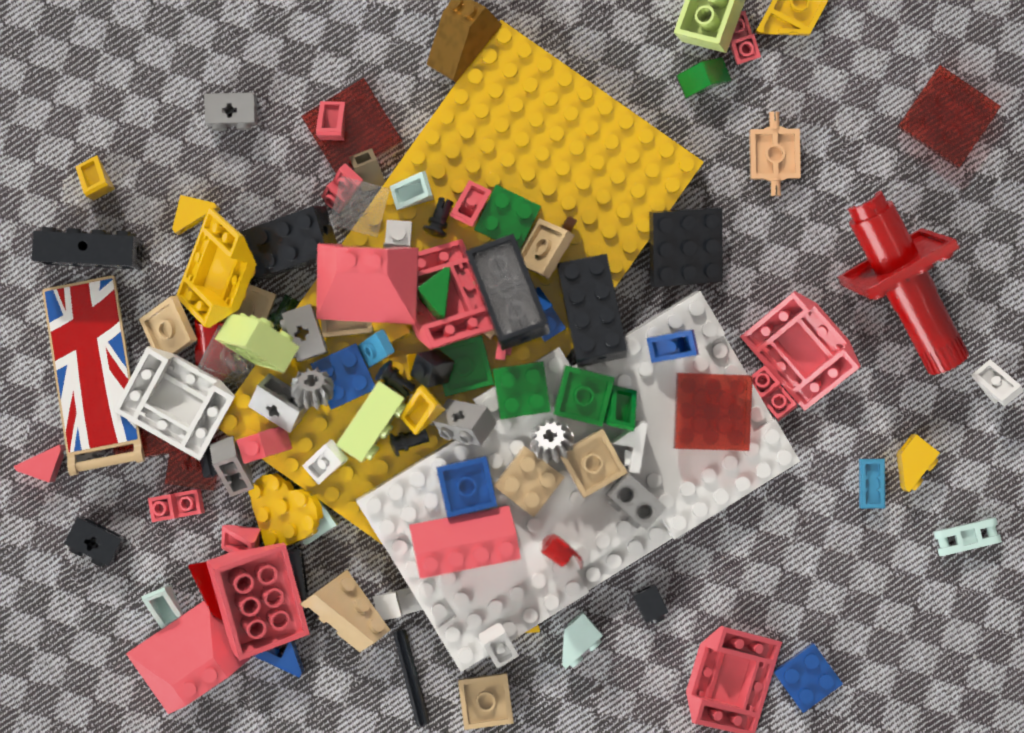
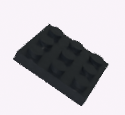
M711 207L649 212L650 286L664 287L723 282L722 208Z

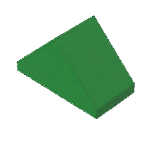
M723 57L702 61L677 75L685 99L731 81Z
M450 267L443 268L417 288V297L437 320L444 319L446 316Z
M613 385L604 424L634 431L637 401L636 390Z

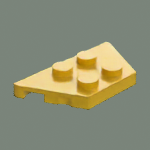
M772 0L755 33L809 36L828 0Z

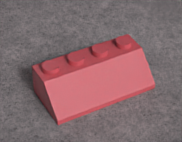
M509 505L409 525L420 579L521 559L517 534Z

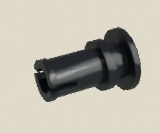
M439 197L433 216L429 217V226H423L424 231L441 238H445L447 235L443 229H446L448 226L446 221L454 204L449 199L444 201L445 198Z
M389 360L379 369L375 380L379 381L382 378L385 385H391L406 398L410 395L407 389L412 392L415 384H412L402 376L398 368H392L393 361Z
M426 429L417 435L412 431L405 434L400 432L399 436L396 437L392 433L389 434L391 448L397 457L400 456L399 451L401 450L406 452L409 451L408 448L429 442Z

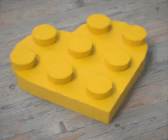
M278 473L262 475L253 484L254 489L248 491L265 546L285 543L287 547L310 538L318 532L319 521L323 518L322 506L318 498L312 496L305 489L295 490L290 480H285Z

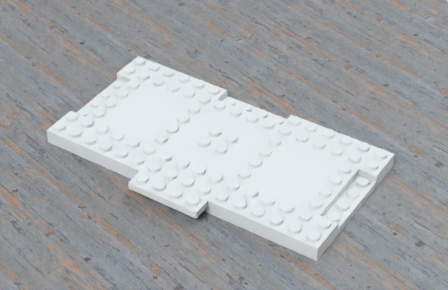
M695 291L626 333L624 337L627 346V358L577 367V364L572 366L615 377L613 385L637 391L635 423L643 421L648 423L640 474L629 471L627 473L633 476L667 507L647 530L642 526L638 529L635 528L627 520L629 515L623 509L618 512L608 503L610 498L606 493L618 479L583 498L559 457L558 463L551 459L548 464L565 478L535 517L531 516L493 486L497 506L491 508L509 505L517 534L521 559L420 579L418 575L409 525L447 517L436 470L437 466L486 456L492 484L494 485L523 446H526L533 453L535 452L530 445L532 441L531 433L538 432L536 429L537 425L545 426L546 420L550 424H553L556 419L560 421L561 425L566 424L569 427V432L574 437L572 444L577 443L601 428L605 431L610 441L626 430L604 423L603 427L553 415L564 365L571 366L560 347L535 361H544L551 412L500 419L494 386L473 399L476 405L488 407L497 422L482 446L467 445L458 440H451L356 498V502L386 548L461 672L489 655L479 638L481 632L500 623L510 641L514 640L589 593L590 589L672 538L675 540L800 462L778 422L771 416L727 341L723 328L701 291ZM683 329H694L699 355L655 363L651 362L646 338L674 333ZM611 443L623 464L625 450L629 451V446ZM624 488L620 491V500L625 501L630 497V489ZM646 504L638 509L639 517H645L649 513V506ZM550 534L560 536L581 556L583 568L580 569L574 555L563 567L550 560L541 553L543 539Z

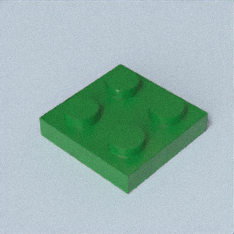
M495 185L474 230L493 240L514 234L521 250L541 206L503 187Z
M482 335L435 348L441 350L455 361L449 382L442 384L445 397L494 385Z
M544 361L492 369L500 419L551 412Z
M564 365L553 415L603 427L615 377Z

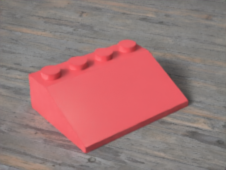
M285 543L230 552L206 561L231 651L239 661L310 635L303 607L300 605L301 600Z

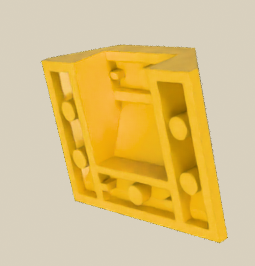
M208 208L176 294L179 301L207 328L240 309L242 301L246 298L247 288L255 274L256 262L244 236L213 208Z

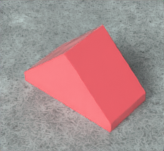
M320 101L316 135L319 140L345 141V102Z
M57 445L15 465L14 468L18 472L40 480L55 482L64 458L63 451L66 450V446Z
M222 526L221 548L228 553L260 547L261 533L258 527Z

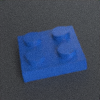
M357 343L310 364L313 371L317 367L320 372L327 371L329 377L333 380L334 395L333 399L328 400L331 410L372 392L376 386Z
M486 456L436 467L447 517L497 506Z
M811 643L773 672L802 713L843 685L814 643Z

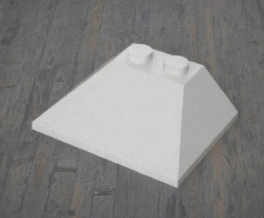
M148 346L113 411L200 461L232 404L235 395L220 379L184 358Z

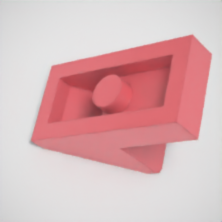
M469 180L450 216L474 227L490 197L491 190Z
M280 427L261 431L236 440L243 464L293 449L288 432Z

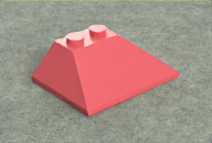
M462 239L419 251L418 287L443 268L450 267V282L444 319L437 320L417 297V324H411L416 337L430 350L494 330L468 263L467 249Z
M318 243L316 319L417 324L419 248L344 246V244Z
M796 291L740 336L804 411L861 367L849 339L816 302Z
M202 601L126 653L168 714L187 706L227 679L251 659L249 657L239 661L233 654L223 621L211 615L205 601Z
M720 626L699 646L686 690L692 723L734 733H755L782 642Z

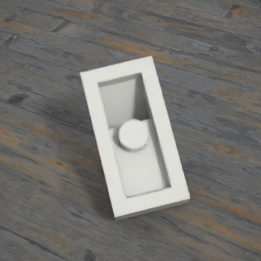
M387 220L383 248L411 247L412 221Z
M989 360L971 374L994 404L999 402L1005 407L1024 392L1022 386L992 360Z
M643 421L635 423L634 431L625 430L610 441L613 444L629 446V451L625 450L623 465H626V470L632 473L640 474L648 423Z
M331 439L302 466L319 485L342 466L348 458Z
M409 587L373 596L376 611L383 620L399 618L402 615L423 610Z
M500 623L491 626L479 634L482 644L497 669L519 656Z

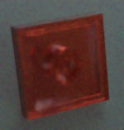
M170 445L165 484L214 491L217 475L211 478H204L198 459Z

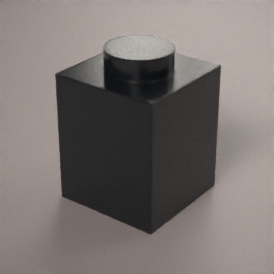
M439 349L420 352L416 354L410 375L426 388L446 384L449 382L455 361Z
M655 584L632 594L646 623L651 621V624H656L664 620V615L669 613Z

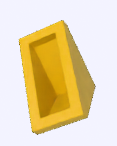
M97 155L75 166L86 197L96 200L115 190Z
M180 195L172 229L174 233L181 235L202 222L209 207L217 212L221 209L213 202Z
M422 385L417 389L400 415V418L417 435L446 409Z

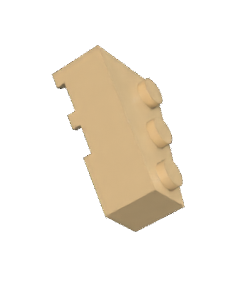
M348 570L300 603L305 609L310 608L315 612L321 622L330 624L337 630V635L359 652L377 642L390 631Z

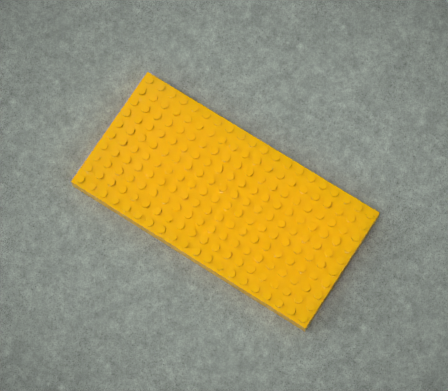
M500 20L501 27L455 83L342 244L351 247L383 248L387 220L412 221L411 247L419 248V251L459 239L463 240L467 250L494 241L475 231L476 225L472 227L451 217L450 213L446 221L448 226L446 229H443L447 234L445 238L433 236L423 230L424 225L429 226L430 224L428 220L429 217L433 216L439 197L445 198L444 201L449 199L454 203L451 208L452 211L470 180L491 190V194L495 185H498L541 206L524 243L539 218L561 228L567 217L571 216L576 219L577 223L571 231L574 237L558 263L607 254L615 289L650 239L649 212L670 210L704 161L506 22ZM425 171L434 200L396 210L390 186ZM557 267L549 279L531 270H528L534 288L540 287L553 305V309L566 329L546 342L543 341L542 337L512 347L511 356L506 355L505 360H495L498 346L496 335L491 340L483 333L473 336L482 335L492 377L493 368L532 363L560 347L565 357L572 350L573 344ZM317 279L296 308L312 304L316 313ZM318 319V322H319V325H320V328H321V331H322L321 320ZM410 327L409 331L411 334L392 343L395 352L386 358L430 351V349L416 337L413 328ZM300 328V333L297 334V337L306 340L305 335L309 334V331ZM374 328L373 333L325 337L324 340L329 353L302 362H298L296 358H293L284 373L255 365L235 393V398L218 429L238 440L261 431L279 427L248 407L257 385L270 373L292 387V378H296L298 372L305 373L307 368L313 371L311 363L355 343L359 345L376 333ZM383 360L368 368L375 385L378 383L375 377L383 366ZM410 380L412 384H415V388L412 392L409 389L407 390L410 394L414 395L423 384L417 380ZM495 384L446 397L443 385L428 387L427 389L441 402L442 406L447 399L475 404L473 399L494 387ZM387 385V386H389L390 388H392L393 390H395L396 392H398V391H397L396 389H394L391 385ZM370 393L332 410L328 403L327 406L319 405L318 410L315 407H310L302 421L291 433L288 432L293 449L262 458V460L381 543L356 502V498L451 440L442 438L436 426L428 425L425 429L429 442L408 448L409 451L406 452L401 450L399 451V457L395 455L391 448L389 435L386 439L381 438L377 446L380 448L370 461L366 459V461L360 462L342 450L348 460L318 485L302 465L331 439L337 444ZM409 395L408 397H406V398H407V400L405 401V404H406V405H408V401H409L410 395ZM395 417L391 422V425L394 427L390 433L394 437L399 436L400 432H403V434L411 432V429L401 418Z

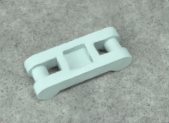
M996 517L934 531L935 539H938L940 548H937L939 556L1002 542L1001 536L997 534L996 525H998ZM986 528L988 536L982 538L980 529ZM954 536L956 544L949 545L947 537Z

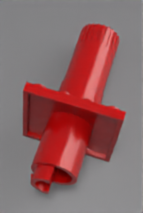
M880 190L868 202L859 206L854 205L848 209L852 217L849 225L867 260L839 275L837 278L841 286L866 298L876 300L886 295L894 311L897 312L928 374L945 373L964 362L969 357V352L928 270L933 267V263L936 261H944L954 255L953 252L960 247L956 239L923 228L909 234L893 201H887L882 190Z

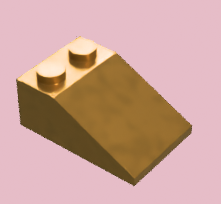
M451 0L442 13L427 65L452 81L457 82L502 24L485 6L474 0Z

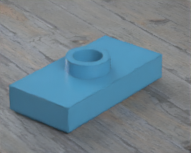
M383 329L358 345L368 368L395 352Z
M859 459L860 509L885 508V459Z

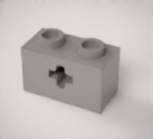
M254 92L204 94L205 124L208 127H212L213 131H225L227 127L236 126L237 130H251V126H258L257 96ZM233 107L237 113H233L230 118L226 112H230V108Z
M312 304L281 313L283 320H280L282 331L291 335L294 338L292 342L299 346L293 358H296L298 362H302L329 353ZM300 328L309 331V334L305 335L306 340L297 337V334L300 333Z
M270 373L257 385L248 407L289 433L302 421L307 411L304 405L298 407L296 401L293 400L291 396L292 388Z
M447 399L443 405L446 410L433 421L442 438L458 440L467 445L474 444L478 446L483 445L497 424L488 407L453 399Z
M231 436L211 443L212 465L229 495L232 497L254 489L251 468L248 463L243 464L239 447L234 437Z

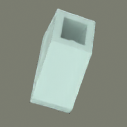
M583 611L564 627L562 665L565 669L569 666L574 668L583 660L581 655L588 649L593 651L602 643L600 638L603 634Z

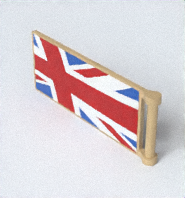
M111 275L43 289L42 293L69 475H78L81 471L132 461L137 463L144 462L145 454L139 426L113 411L131 378L116 278ZM134 445V451L81 462L76 460V455Z

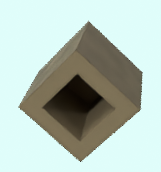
M372 148L349 157L354 172L363 179L360 185L362 192L373 191L384 185L385 180Z

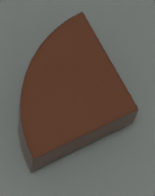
M571 216L567 217L562 228L571 232L577 220Z

